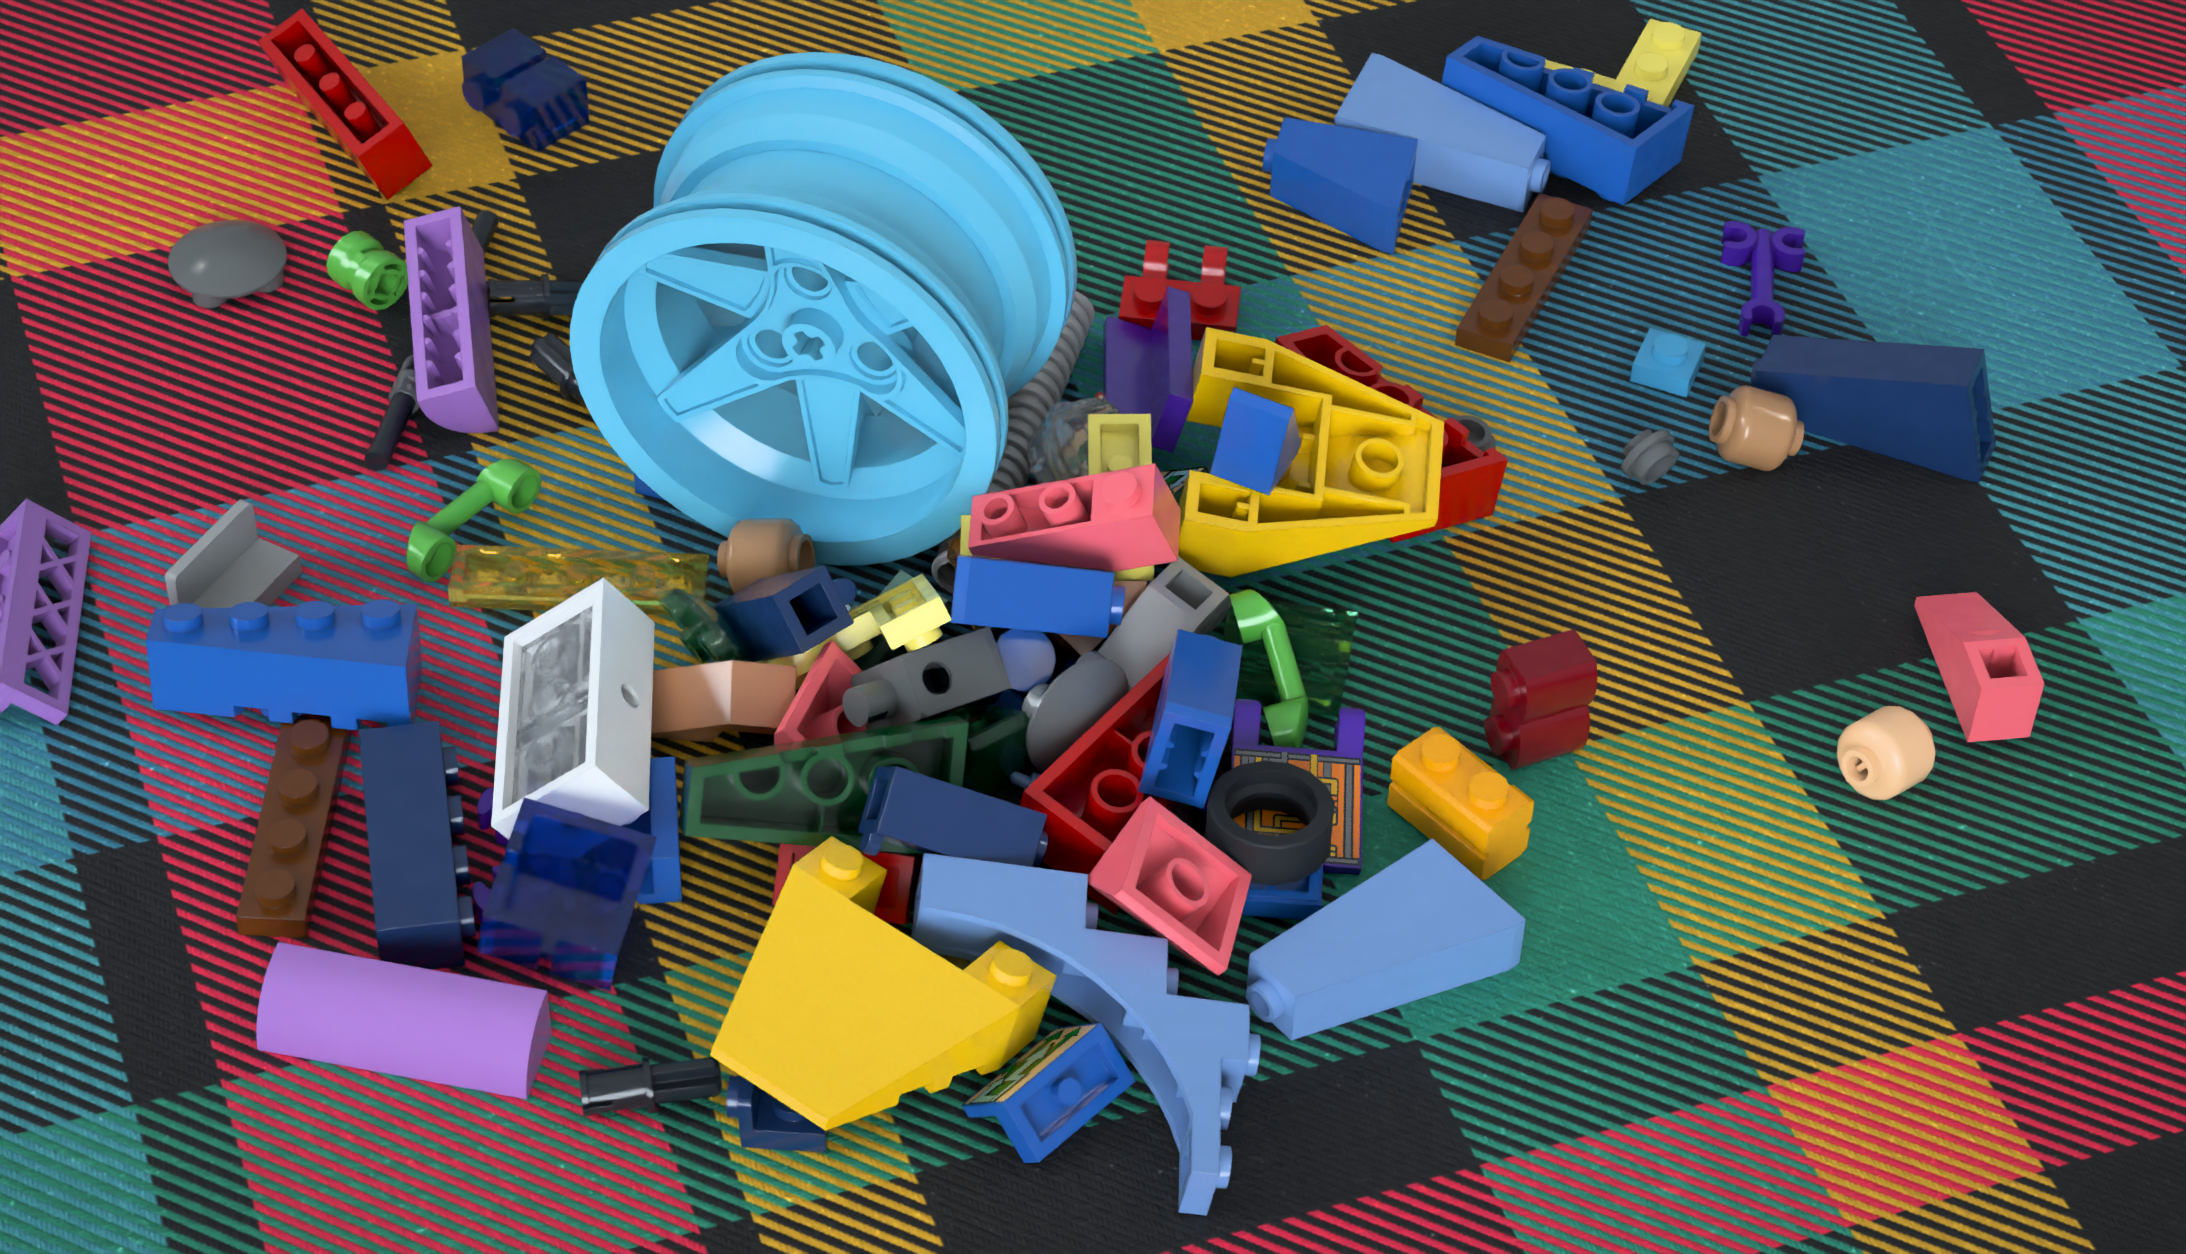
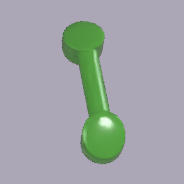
M516 459L499 460L486 467L478 476L476 483L427 522L421 520L416 522L408 541V570L426 582H434L440 579L452 565L456 554V543L449 535L492 501L513 514L525 511L534 502L541 487L539 471Z
M1247 589L1230 594V600L1243 643L1246 644L1263 639L1281 702L1263 707L1274 746L1301 748L1307 729L1309 703L1286 625L1272 605L1258 592Z

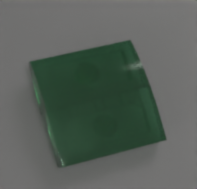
M1266 599L1286 625L1308 697V713L1338 717L1346 687L1358 612ZM1231 605L1225 622L1223 641L1243 646L1236 699L1257 700L1264 707L1281 702L1263 639L1246 644L1243 643L1233 606Z

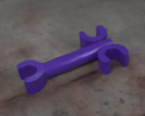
M1739 221L1724 222L1721 244H1723L1721 263L1737 267L1751 262L1750 300L1742 306L1738 324V331L1741 336L1748 337L1750 325L1754 323L1768 325L1771 328V338L1773 335H1782L1785 311L1781 305L1774 302V266L1785 272H1799L1802 270L1805 249H1802L1805 230L1798 227H1784L1778 229L1773 234L1768 229H1758L1755 231L1748 224Z

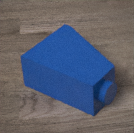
M1284 117L1278 138H1268L1262 170L1263 172L1272 173L1271 197L1381 252L1394 254L1413 186L1418 139Z
M958 554L951 610L952 620H950V623L1107 638L1109 624L1121 625L1125 586L1113 585L1115 574L1113 571Z
M1178 629L1163 677L1138 792L1204 808L1232 726L1242 645L1219 640L1210 635L1196 634Z

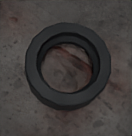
M1274 761L1241 764L1222 774L1210 788L1205 839L1252 874L1250 883L1279 885L1300 881L1318 871L1330 854L1335 802L1328 787L1310 771L1290 763ZM1263 809L1281 811L1296 817L1306 827L1295 833L1278 836L1265 835L1245 829L1233 819L1245 812Z

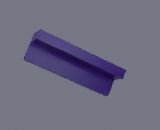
M1167 286L1151 329L1114 317H1106L1103 334V414H1151L1152 447L1173 453L1193 403L1190 293Z

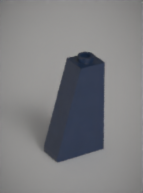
M1773 335L1762 358H1756L1753 363L1751 386L1783 394L1792 399L1797 410V420L1804 423V431L1963 480L1975 482L1981 481L1996 446L1984 349Z

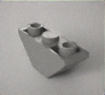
M1178 556V561L1171 562L1146 587L1123 617L1121 625H1117L1098 650V653L1112 660L1123 669L1128 679L1130 691L1171 652L1178 629L1209 635L1227 617L1232 609L1229 593Z

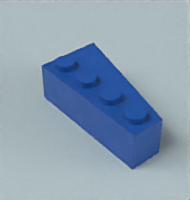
M1480 36L1474 37L1447 56L1441 83L1546 135L1543 159L1551 161V173L1562 178H1569L1595 191L1599 197L1621 205L1626 204L1681 162L1695 106L1676 99L1672 104V108L1647 101L1649 91L1630 84L1625 86L1624 92L1616 91L1593 83L1595 73L1577 67L1573 69L1561 68L1551 70L1545 68V57Z
M380 599L370 601L364 605L333 606L326 601H309L298 606L267 607L259 602H244L231 608H201L192 603H179L171 605L166 609L154 610L146 637L153 709L236 717L247 707L259 709L260 713L268 717L269 721L292 724L298 716L314 714L330 716L331 728L358 730L361 726V720L387 722L388 726L414 723L422 677L417 604H398L392 600Z

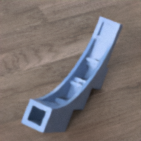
M924 853L914 899L912 939L934 953L959 957L973 962L1000 940L1011 948L1025 953L1032 961L1057 975L1051 995L1061 1000L1091 1023H1102L1112 1042L1134 1065L1161 1107L1179 1151L1178 1212L1207 1216L1215 1189L1227 1188L1231 1172L1232 1148L1231 1146L1221 1145V1130H1227L1229 1126L1232 1102L1236 1103L1244 1076H1255L1258 1069L1261 1038L1259 1034L1250 1033V1005L1178 996V968L1167 967L1168 939L1096 930L1098 904L1087 902L1088 874Z

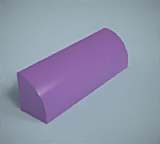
M460 206L405 220L404 234L417 403L430 420L444 428L464 433L499 431L483 249Z
M281 942L277 943L265 974L260 994L256 1026L257 1049L261 1051L521 1099H528L552 1036L547 990Z

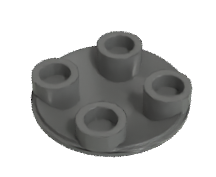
M222 220L199 226L183 235L170 251L168 266L174 281L183 289L192 293L193 302L196 305L204 308H215L224 304L227 299L243 297L257 291L272 292L279 289L285 280L283 269L287 261V250L282 238L275 231L262 224L246 220Z
M1089 651L1083 654L1075 665L1057 676L1050 685L1042 683L1029 691L1022 705V713L1029 720L1026 733V749L1028 757L1036 769L1043 773L1129 692L1127 676L1118 664L1107 659L1097 651Z

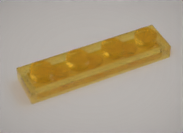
M457 544L448 586L450 607L549 611L602 578H605L646 615L704 617L710 574L709 554Z

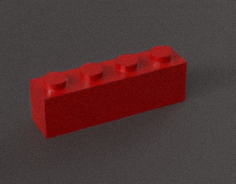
M303 8L257 41L290 89L387 200L433 167L401 118Z

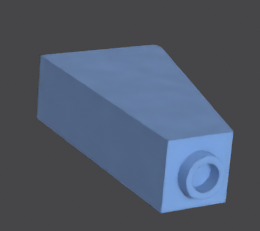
M1371 53L1335 115L1334 125L1418 139L1413 181L1416 184L1522 213L1533 193H1542L1547 184L1551 161L1543 159L1546 135L1380 54Z
M1432 838L1249 954L1246 999L1254 1013L1261 1020L1268 1023L1272 1022L1292 1041L1512 969L1520 961L1526 919Z

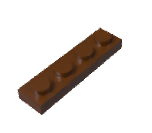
M1539 193L1458 325L1455 345L1510 363L1591 226L1593 209L1571 203L1563 198H1555Z
M297 718L293 724H281L236 915L239 935L308 937L351 740L350 730L331 728V720Z

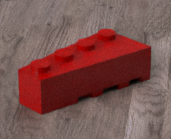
M1328 325L1276 337V344L1438 419L1422 407L1424 396L1408 384L1402 386L1388 382L1381 376L1382 365ZM1452 417L1445 420L1439 510L1436 525L1388 538L1389 541L1395 543L1493 515L1508 458L1493 447L1483 452L1467 440L1470 430Z
M1170 653L1024 790L1020 806L1047 814L1043 831L1047 832L1048 844L1042 861L1053 870L1082 873L1089 876L1143 801L1148 797H1152L1170 812H1172L1176 805V801L1138 792ZM1089 884L1087 885V895L1116 915L1119 907Z

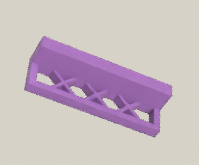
M25 499L0 525V714L12 703L58 725L68 715L91 532L28 499ZM45 534L68 545V557L58 559L44 538ZM48 577L61 596L62 602L52 604L38 583V579ZM42 622L56 643L55 648L45 649L31 628L32 624ZM36 669L48 687L49 695L24 683L26 670Z

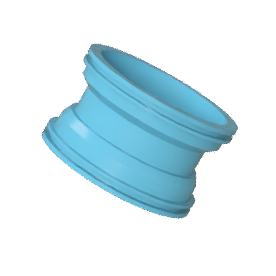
M807 52L761 59L742 66L718 79L704 90L688 108L665 146L658 164L654 184V208L636 217L610 240L582 284L573 306L570 324V352L574 374L590 415L618 456L660 497L707 528L729 537L730 531L738 521L758 518H788L801 527L803 534L811 536L815 547L816 564L839 566L870 565L910 557L936 546L961 528V515H971L972 497L986 494L993 480L1007 443L1009 424L1007 398L1022 389L1038 374L1047 362L1072 309L1077 283V259L1072 231L1065 211L1052 185L1034 159L996 120L953 90L900 66L855 55Z

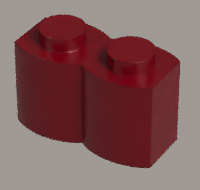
M1572 629L1502 650L1498 657L1496 672L1491 674L1490 684L1494 699L1490 709V717H1487L1484 722L1485 736L1491 750L1496 755L1501 754L1511 770L1581 750L1586 745L1589 736L1590 714L1588 705L1593 701L1596 694L1597 664L1596 659L1576 630Z

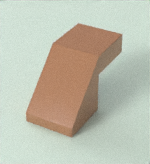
M730 660L653 670L651 737L712 742L724 730L774 735L795 698L796 666Z

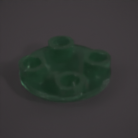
M673 587L666 595L659 599V603L667 615L677 626L683 629L678 634L681 642L701 664H704L710 658L715 662L730 660L751 662L740 636L716 609L698 597L677 587Z

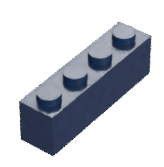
M439 721L359 730L375 929L380 960L431 970L465 966L462 938L476 936L472 897L471 895L458 897L457 886L470 885L466 844L453 846L452 836L465 835L461 795H447V787L460 786L456 747H442Z

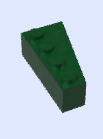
M956 715L686 759L679 828L685 836L806 846H819L833 836L844 844L860 850L863 834L858 833L876 767L897 766L963 787L969 722ZM882 841L879 850L883 852L924 855V853L886 841Z

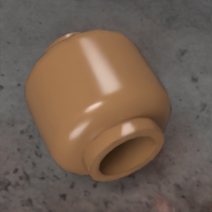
M1748 385L1738 387L1729 396H1721L1713 409L1709 424L1710 441L1716 443L1718 453L1723 459L1763 471H1771L1779 467L1788 455H1796L1804 437V423L1797 420V410L1792 399L1783 394Z
M758 518L738 521L730 531L728 541L721 542L717 554L719 573L722 578H728L734 593L758 579L813 568L816 564L815 547L811 536L803 534L801 527L788 518Z

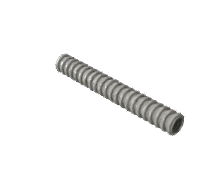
M1077 291L1075 292V299L1069 318L1049 359L1032 380L1007 398L1009 417L1007 443L1001 463L986 494L1021 488L1028 482L1029 474L1039 455L1040 447L1044 443L1045 435L1049 431L1050 423L1060 404V398L1064 394L1065 386L1069 382L1070 374L1074 370L1075 362L1079 358L1080 350L1084 346L1085 338L1088 336L1090 326L1094 321L1095 311L1093 304L1087 297ZM961 528L943 541L938 549L937 557L932 563L931 572L934 580L950 593L954 592L957 557L960 554Z

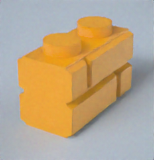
M1433 727L1400 749L1392 758L1390 779L1393 781L1389 785L1387 805L1430 840L1433 838L1480 880H1487L1522 855L1527 849L1530 827L1527 825L1532 821L1535 801L1515 785H1509L1506 778L1442 728Z

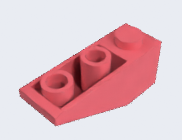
M1155 463L976 495L972 497L968 548L972 555L1108 571H1123L1178 561L1181 509Z
M1977 592L1916 597L1914 607L1967 742L2030 737L2044 688V681L2025 636Z

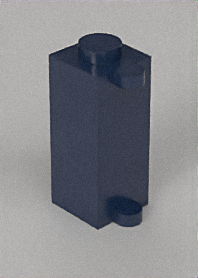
M825 565L758 579L708 610L735 661H765L803 654L852 625L854 621L845 605L854 600L856 587L848 578L832 580Z
M876 767L858 833L863 834L860 842V852L876 856L882 841H886L921 853L1038 868L1044 858L1048 844L1047 832L1043 831L1047 814L901 767Z

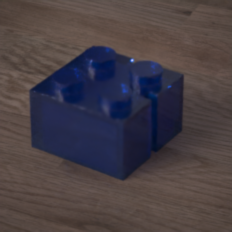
M524 797L505 850L504 862L500 864L482 915L477 952L533 969L538 968L541 958L551 960L553 962L550 974L610 991L649 875L657 837Z

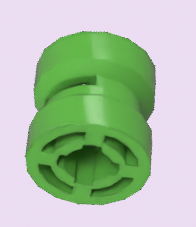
M361 230L350 232L343 236L329 253L326 264L328 275L342 288L352 290L354 296L370 309L382 310L393 305L403 295L408 286L407 264L395 253L384 250L381 243L367 232Z

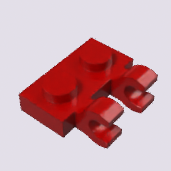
M1147 240L1142 277L1127 275L1124 277L1118 319L1151 329L1167 286L1190 293L1191 340L1202 341L1206 327L1236 333L1241 286L1225 285L1228 247L1205 245L1201 282L1168 279L1170 242Z

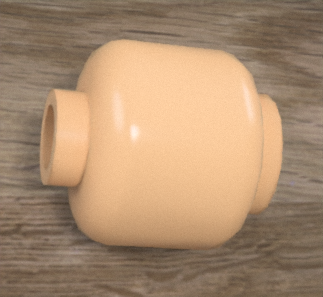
M1884 706L1850 724L1838 739L1837 746L1839 767L1846 781L1858 793L1872 800H1888L1923 781L1934 767L1936 754L1932 733L1928 726L1915 713L1901 706Z

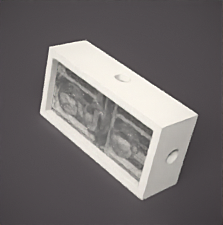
M602 578L504 637L491 826L543 868L552 859H564L571 854L581 852L590 843L622 825L632 823L641 814L649 810L655 622L605 578Z

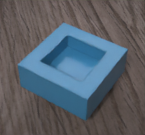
M1649 328L1632 364L1630 382L1687 398L1703 363L1706 343L1684 338L1678 334Z

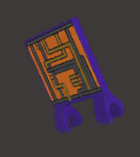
M1236 699L1230 730V770L1241 764L1274 761L1290 763L1314 774L1328 787L1335 802L1330 854L1323 863V872L1360 875L1362 861L1365 711L1359 708H1340L1338 722L1334 729V751L1258 745L1261 703L1257 700ZM1263 809L1245 812L1233 819L1241 827L1257 834L1278 836L1295 833L1306 827L1296 817L1281 811Z

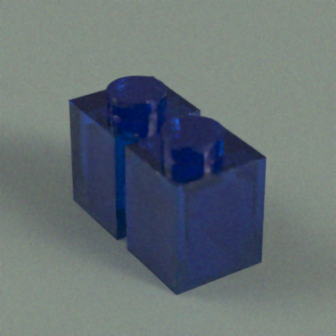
M513 28L461 56L464 77L462 91L468 104L474 110L481 111L496 123H501L509 135L519 138L537 152L589 123L586 78L555 56L547 59L545 49Z

